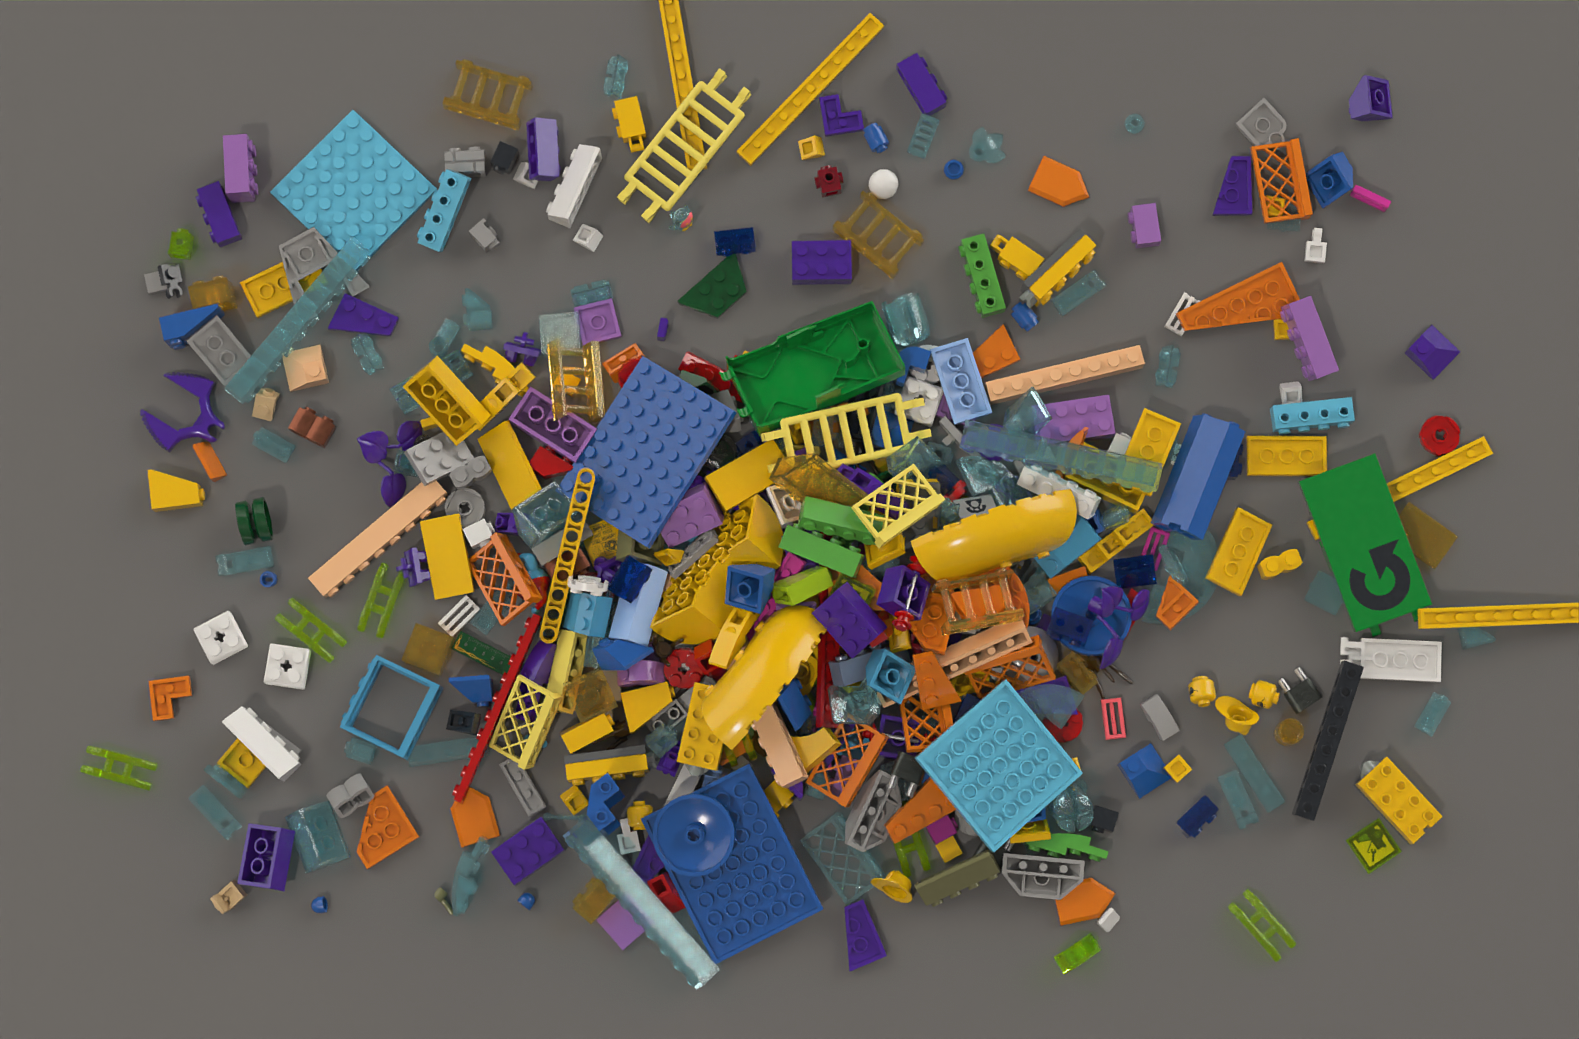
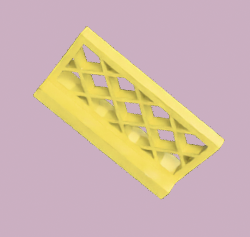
M912 464L851 508L876 541L874 543L876 546L881 548L939 507L945 498L941 493L937 494L915 464ZM910 471L917 477L916 483L906 481V475ZM893 483L902 485L901 494L891 492V485ZM905 485L916 487L915 496L905 495ZM919 488L926 489L931 496L927 499L918 497ZM876 495H887L886 504L876 503ZM890 496L900 498V507L889 505ZM904 499L913 500L914 508H903ZM863 504L871 506V515L863 514L859 507ZM875 507L885 509L884 518L874 516ZM889 510L899 511L897 520L888 519ZM873 520L884 522L883 530L877 532L873 527Z
M521 674L518 675L491 738L489 747L518 763V767L524 770L534 767L563 695L557 692L552 693ZM521 682L527 684L529 693L521 694L519 688ZM537 692L546 695L544 702L539 705L535 696ZM530 695L534 707L526 709L523 697ZM518 699L522 711L514 713L512 704L513 701ZM535 709L537 714L536 721L534 722L530 721L527 712ZM523 713L526 724L519 727L515 715ZM511 717L514 729L507 731L505 720ZM524 727L528 728L530 734L526 740H523L520 731ZM512 731L516 732L519 741L511 744L508 735ZM504 735L507 744L503 748L496 744L498 737ZM520 744L522 750L520 757L515 755L513 746Z

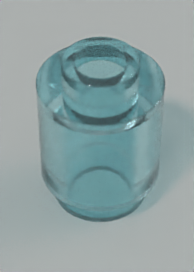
M1119 504L1104 511L1099 518L1105 530H1113L1128 523L1131 514L1126 506L1123 507Z

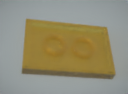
M1408 502L1399 514L1413 555L1433 569H1436L1458 536Z

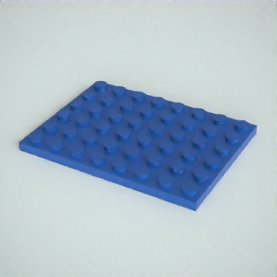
M642 356L596 427L597 431L584 449L578 461L573 463V469L567 472L556 490L571 499L578 471L584 467L592 469L595 474V482L588 510L650 549L737 413ZM583 472L580 475V479L583 482H589L592 479V475L589 472ZM583 491L578 492L575 496L576 500L584 502L587 499V494Z
M750 763L690 793L706 795L721 803L730 814L735 828L733 849L723 865L715 871L702 876H686L671 870L664 864L714 965L824 909ZM663 808L641 818L652 842L654 824Z

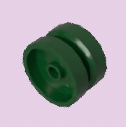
M265 498L253 499L252 509L247 501L236 502V519L243 544L245 546L255 544L257 534L262 542L273 540L272 522Z

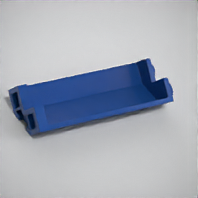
M1205 413L1193 416L1151 524L1165 532H1178L1191 540H1203L1246 432L1239 428V424L1216 419Z
M608 773L591 785L587 816L605 838L621 826L609 809L625 798Z

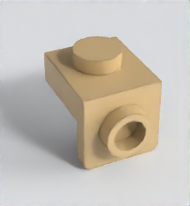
M261 388L255 396L252 417L272 421L276 401L280 393L275 392L271 388Z
M235 879L218 894L210 898L214 907L221 914L232 910L247 896V893L237 884L238 882Z

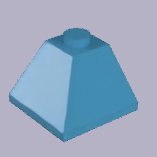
M874 649L865 667L867 686L897 704H901L915 674L914 666L886 649Z

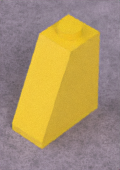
M152 469L148 470L151 508L153 511L160 512L203 506L202 500H205L204 488L201 489L198 483Z
M668 681L620 693L630 733H636L673 702L672 698L676 696L673 686H669Z
M601 712L561 731L560 735L571 754L614 731L611 726L615 724L610 714L605 715L604 712Z

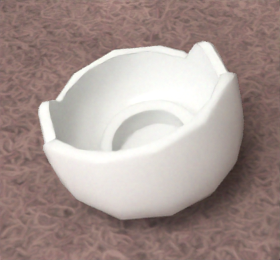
M880 169L871 175L868 186L871 194L878 199H888L896 193L899 183L898 178L893 172L888 169Z

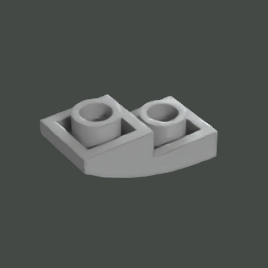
M1158 694L1140 704L1147 720L1153 724L1160 740L1164 741L1180 731Z

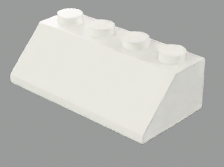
M579 144L578 149L573 150L570 157L572 162L569 167H565L562 174L563 182L557 185L554 192L556 197L553 202L550 201L546 212L548 213L549 220L571 228L602 160L601 150L598 147Z
M242 706L226 717L222 723L278 779L285 782L302 765L298 761L300 757L293 750L289 752L284 747L286 743L278 735L274 737L270 733L272 729L264 721L260 723L256 719L258 715L250 707L246 709Z

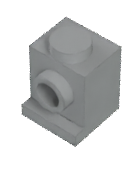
M483 218L469 230V233L485 252L493 251L500 244L496 238L498 234L491 226L487 228L488 224Z

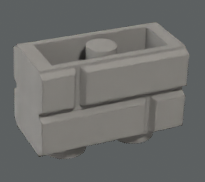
M470 147L469 150L461 151L460 148H450L449 151L444 152L445 171L446 169H451L467 177L486 176L485 151L481 150L480 147Z

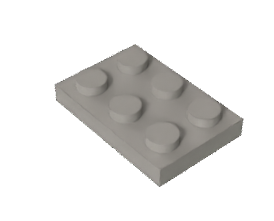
M217 315L186 339L187 343L224 386L255 362Z
M444 432L404 452L424 486L449 475L455 468L467 465L474 459L464 440L456 446Z

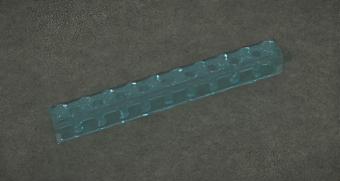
M352 236L224 389L240 403L243 404L245 401L249 403L256 395L253 392L256 387L262 388L268 381L267 374L270 371L274 373L281 365L279 360L283 355L287 358L294 350L292 347L293 343L296 340L300 343L307 334L304 330L309 325L313 327L320 319L317 316L320 311L326 312L332 305L331 298L334 295L338 297L345 289L343 284L347 279L351 282L358 274L356 271L357 267L360 264L364 267L371 257L368 254L371 251Z
M967 419L965 420L959 447L969 453L976 451L983 453L987 457L999 456L1009 462L1016 460L1021 461L1022 464L1027 466H1042L1045 470L1052 471L1057 469L1067 475H1073L1074 473L1081 475L1085 479L1097 478L1107 484L1114 482L1119 483L1125 488L1137 487L1147 493L1157 492L1162 473V463Z
M587 816L579 820L563 835L567 845L570 848H574L579 854L580 860L588 864L594 876L602 880L606 885L607 891L616 896L621 907L629 911L635 923L643 927L649 939L657 943L660 951L671 959L673 966L685 975L687 982L692 987L698 989L704 986L720 970Z

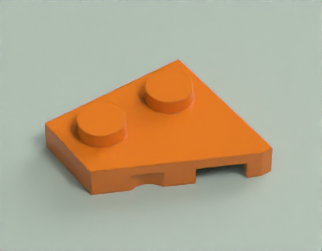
M1170 575L1156 618L1171 631L1199 601Z

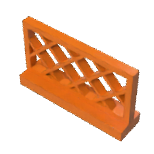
M1299 138L1291 139L1288 142L1252 146L1250 149L1264 224L1295 219H1309L1313 215ZM1277 148H1286L1287 155L1284 160L1274 154ZM1263 150L1269 154V157L1263 162L1257 158L1256 151ZM1271 156L1281 163L1276 171L1266 164ZM1282 165L1290 170V175L1287 179L1278 173ZM1263 167L1273 173L1268 181L1261 177L1260 172ZM1274 176L1284 181L1280 189L1270 184ZM1285 184L1293 188L1294 193L1291 197L1281 191ZM1267 186L1276 192L1272 200L1264 195V190ZM1278 194L1288 201L1283 209L1273 202ZM1291 203L1297 207L1298 214L1291 215L1285 211V208ZM1270 205L1280 211L1277 217H1268L1267 209Z
M495 532L490 536L491 541L469 558L471 572L500 625L506 626L532 603H538L543 598L508 536ZM495 546L496 556L495 558H490V549ZM479 558L483 559L481 570H477L474 562ZM488 560L494 561L493 572L486 571ZM500 562L505 564L504 574L498 573ZM485 573L492 575L490 586H486L484 583ZM497 576H503L501 588L495 587ZM508 578H513L514 580L513 590H507ZM494 589L501 591L499 602H495L493 599ZM506 592L512 593L510 604L504 603ZM517 594H521L525 600L520 606H516ZM503 606H509V614L504 618L502 615Z
M1039 635L1030 637L1033 643L965 672L979 700L989 693L982 694L980 690L982 685L992 688V691L999 685L1002 679L1011 682V686L1015 691L1056 679ZM1033 655H1041L1039 662L1029 659ZM1020 660L1023 663L1019 668L1011 665V662ZM1027 663L1036 666L1033 672L1024 669ZM996 666L1004 667L1001 673L993 671L992 668ZM1041 668L1047 670L1049 674L1041 676L1037 672ZM1007 669L1017 672L1014 678L1004 675ZM981 671L985 674L981 679L974 676L973 673ZM1020 674L1030 677L1029 680L1024 682L1018 680ZM988 675H992L998 679L995 683L986 681Z
M912 696L903 699L902 703L899 704L907 753L922 752L932 743L929 739L933 735L939 737L953 725L950 704L935 707L932 711L930 709L923 710L928 714L924 720L915 715L922 708L920 702ZM908 700L917 706L912 712L905 708ZM931 717L939 723L935 729L926 723ZM911 718L919 723L915 730L907 725ZM922 726L931 732L926 738L918 733ZM915 736L922 743L918 746H911L910 740Z
M846 712L834 732L837 738L844 737L846 745L845 749L835 750L830 754L834 755L836 766L826 768L824 760L813 768L805 783L837 801L840 805L850 807L889 737ZM847 719L855 723L856 731L846 733L844 725ZM867 730L874 734L872 740L863 744L860 732ZM857 733L860 745L849 747L847 736ZM861 747L863 754L861 759L853 761L850 750ZM847 751L850 762L839 765L837 753ZM851 765L852 775L843 779L840 767ZM837 768L840 780L829 782L827 771ZM824 772L826 784L818 785L812 781L817 773ZM841 782L842 792L838 797L832 793L830 785Z

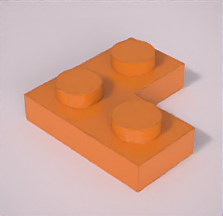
M190 676L149 681L153 721L174 719L172 699L192 696Z

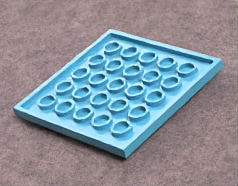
M352 110L270 193L308 230L314 227L357 272L432 197L437 188L360 115Z
M1006 679L915 757L916 761L991 852H995L1083 774Z

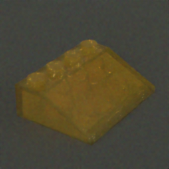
M815 453L778 458L769 477L777 488L785 490L790 498L800 503H803L805 497L808 496L852 507L868 496L866 492Z

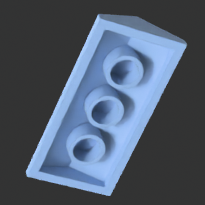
M968 338L930 349L954 425L973 421L991 414L992 410Z
M629 562L608 638L644 646L649 645L652 634L650 625L658 610L668 571L650 564Z

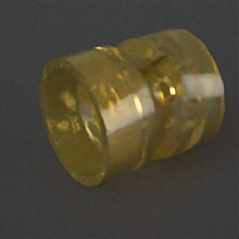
M1294 718L1281 721L1274 729V738L1282 746H1292L1298 743L1304 735L1302 724Z

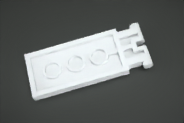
M1341 637L1340 655L1348 656V660H1340V664L1341 661H1348L1363 666L1364 669L1360 679L1441 682L1442 642L1361 638L1360 642H1351L1348 637Z

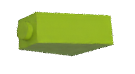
M815 566L774 582V588L771 593L775 603L794 606L834 586L831 580L832 574L827 567Z

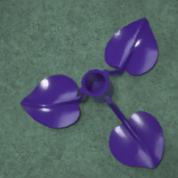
M409 420L399 427L397 432L399 444L388 445V436L382 431L368 432L357 438L365 460L369 463L379 464L390 474L384 476L381 481L382 498L388 507L394 506L401 499L406 490V480L402 474H394L381 460L387 456L386 449L402 447V451L405 452L407 449L421 443L423 432L420 421Z
M1117 586L1102 588V599L1094 596L1090 600L1088 610L1097 614V619L1114 636L1107 643L1100 669H1104L1114 663L1119 657L1123 646V640L1119 638L1118 634L1104 618L1109 617L1115 609L1131 613V620H1139L1149 606V590L1143 589L1135 596L1132 608L1118 606L1123 597V589Z

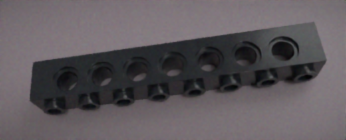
M1341 661L1295 802L1293 815L1311 821L1315 820L1364 669L1363 666L1348 661Z

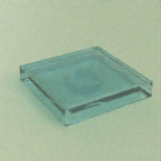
M579 312L539 315L542 355L582 352Z

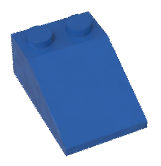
M213 304L160 317L159 321L163 339L170 348H174V350L183 349L188 344L187 338L215 315L221 319L225 316L224 311L218 304Z

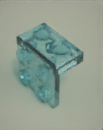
M866 677L859 686H830L828 688L832 721L835 724L871 725L880 714V704L877 703L876 697L877 691L867 686Z

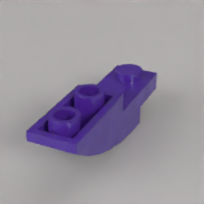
M842 464L831 477L833 483L862 499L883 485L878 479L857 467L855 470L845 464ZM877 494L876 503L886 504L887 495ZM890 496L889 505L900 507V498ZM904 501L903 508L908 509L909 504ZM875 507L876 510L885 514L884 508ZM889 510L888 516L897 520L899 511Z
M539 640L528 656L521 675L540 686L543 683L548 684L557 644L545 643ZM521 682L519 687L521 694L529 693L527 684ZM541 692L535 693V696H536V699H537V702H538V703H539V699H540V694H541ZM530 695L523 697L526 709L534 707ZM519 700L516 712L522 711ZM532 709L527 712L530 721L534 722L536 711ZM523 713L515 715L517 719L525 721Z

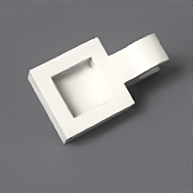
M1314 228L1312 230V241L1306 242L1304 262L1325 263L1327 243L1321 242L1322 228Z
M628 818L620 819L623 834L617 835L621 855L641 851L637 831L631 832Z

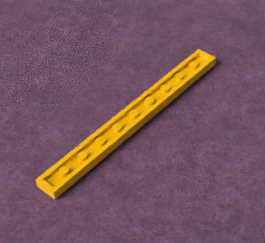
M659 0L676 106L678 108L694 88L679 0ZM689 106L683 113V116L700 128L698 112ZM679 123L682 140L704 156L703 140ZM684 151L687 168L692 171L698 161Z
M869 13L749 137L736 153L751 166L880 33L884 25Z
M1483 436L1388 482L1387 486L1393 502L1492 455L1493 452L1485 437ZM1310 520L1306 524L1316 541L1319 539L1313 521Z
M1579 603L1418 609L1419 629L1579 623Z

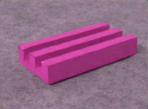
M1355 185L1350 193L1351 197L1382 212H1385L1391 203L1390 200L1358 185Z
M1151 527L1138 565L1157 571L1170 533ZM1155 532L1157 535L1147 562H1144L1151 538ZM1163 535L1164 539L1160 547L1155 565L1151 564L1155 550L1157 548L1160 536Z

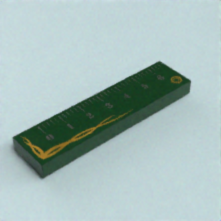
M460 631L451 648L452 650L501 675L504 672L508 673L510 669L508 663L511 656ZM523 663V665H522V667H521L520 672H519L518 675L521 674V671H522V669H523L524 663Z

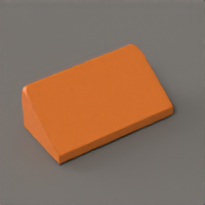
M634 343L603 362L602 365L612 381L617 383V373L621 366L629 359L642 358L644 354L638 345Z
M209 442L193 444L192 447L209 478L213 482L224 478L227 473Z
M1085 566L1056 575L1051 579L1047 578L1046 582L1052 598L1056 597L1058 592L1070 581L1088 576Z

